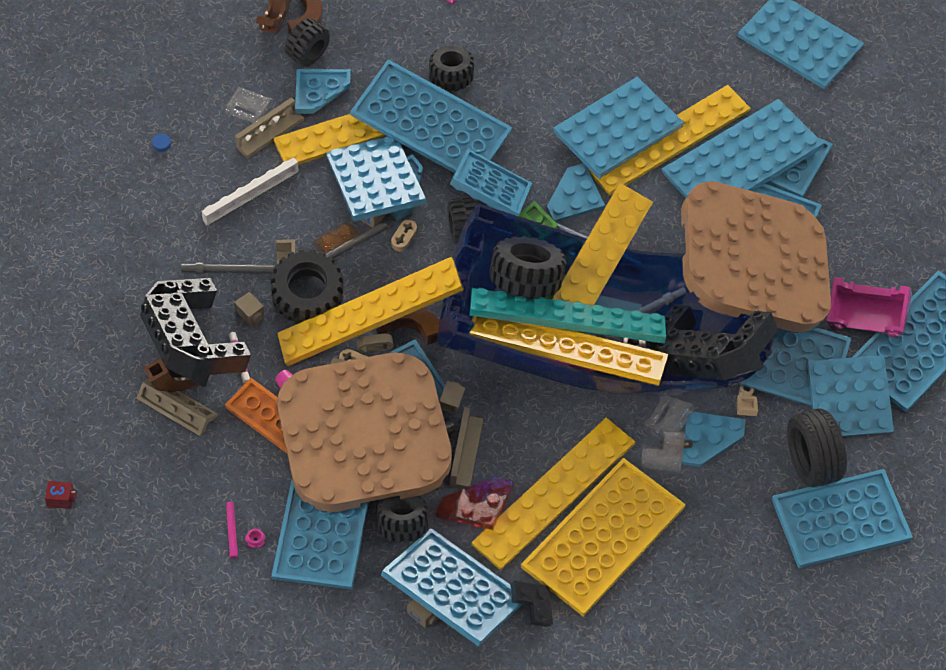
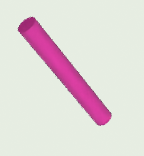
M227 502L230 559L238 558L234 503Z

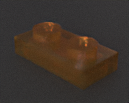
M346 222L316 239V243L324 253H327L357 237V234Z

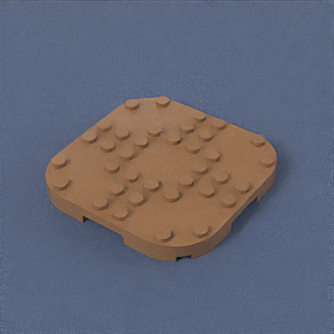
M715 181L700 183L690 191L683 201L681 208L682 227L685 228L686 253L683 256V277L690 293L694 291L695 295L700 298L698 302L712 311L737 318L741 313L751 316L754 311L758 310L771 312L777 328L792 332H808L818 326L829 313L831 297L826 236L823 226L815 216L801 204Z
M387 353L304 369L288 378L279 391L277 399L278 414L294 488L298 496L305 503L308 502L315 506V509L337 512L361 507L360 503L394 496H400V499L423 495L438 488L450 472L452 463L451 445L434 379L428 367L411 355Z

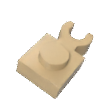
M743 385L740 386L739 395L737 396V415L757 416L758 403L757 397L753 396L754 388H750V391H745Z

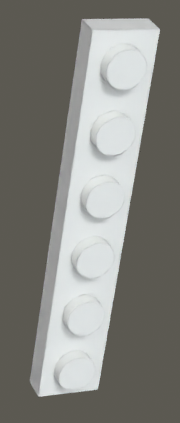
M294 157L284 161L280 166L267 171L266 174L259 178L253 179L249 184L238 188L234 193L221 198L220 201L213 205L207 206L202 211L203 222L206 225L211 224L298 173V162Z

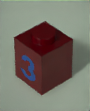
M48 481L45 494L47 507L71 509L72 502H76L77 491L73 489L72 482Z

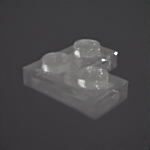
M665 430L663 449L643 446L641 467L680 472L685 432Z

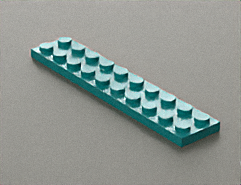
M472 288L470 316L665 343V316L657 313L648 314L636 310L627 311L620 308H606L600 305L592 306L580 302L572 303L560 299H545L543 297L527 299L522 296H513V294L503 291L496 292L483 288Z

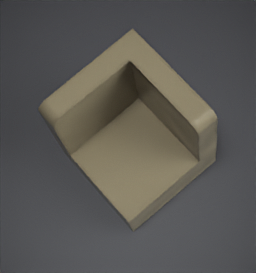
M295 239L276 240L278 265L279 260L283 257L288 258L289 253L294 252L296 254Z

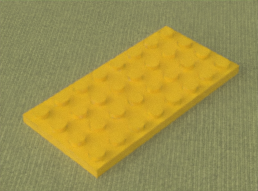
M623 458L521 564V568L542 585L547 586L552 593L584 617L683 511L686 504Z

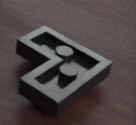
M516 580L510 583L512 602L530 605L531 624L544 627L553 625L550 589L547 586Z

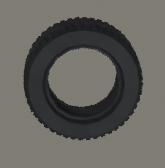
M818 408L793 415L787 426V440L792 462L802 482L807 486L815 488L840 481L846 474L847 455L840 428L832 414L827 410Z

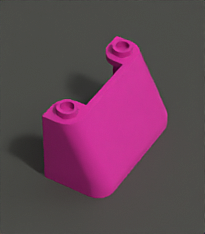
M834 277L831 291V306L826 320L832 329L841 330L843 327L887 333L888 336L896 338L904 333L912 299L910 287L900 286V290L897 291L896 287L886 289L855 285L854 282L849 284L843 282V278Z

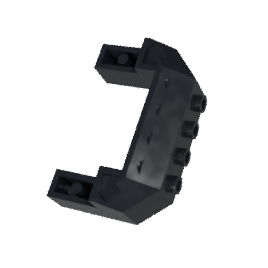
M211 278L157 281L145 295L144 303L141 304L140 317L165 367L202 387H206L210 375L246 372L251 354L245 342L208 344L190 310L212 308L217 289Z
M674 304L665 315V343L646 341L649 350L668 354L663 375L725 381L762 370L763 365L759 354L778 330L772 313L758 310L751 314L736 334L693 331L697 323L691 307Z

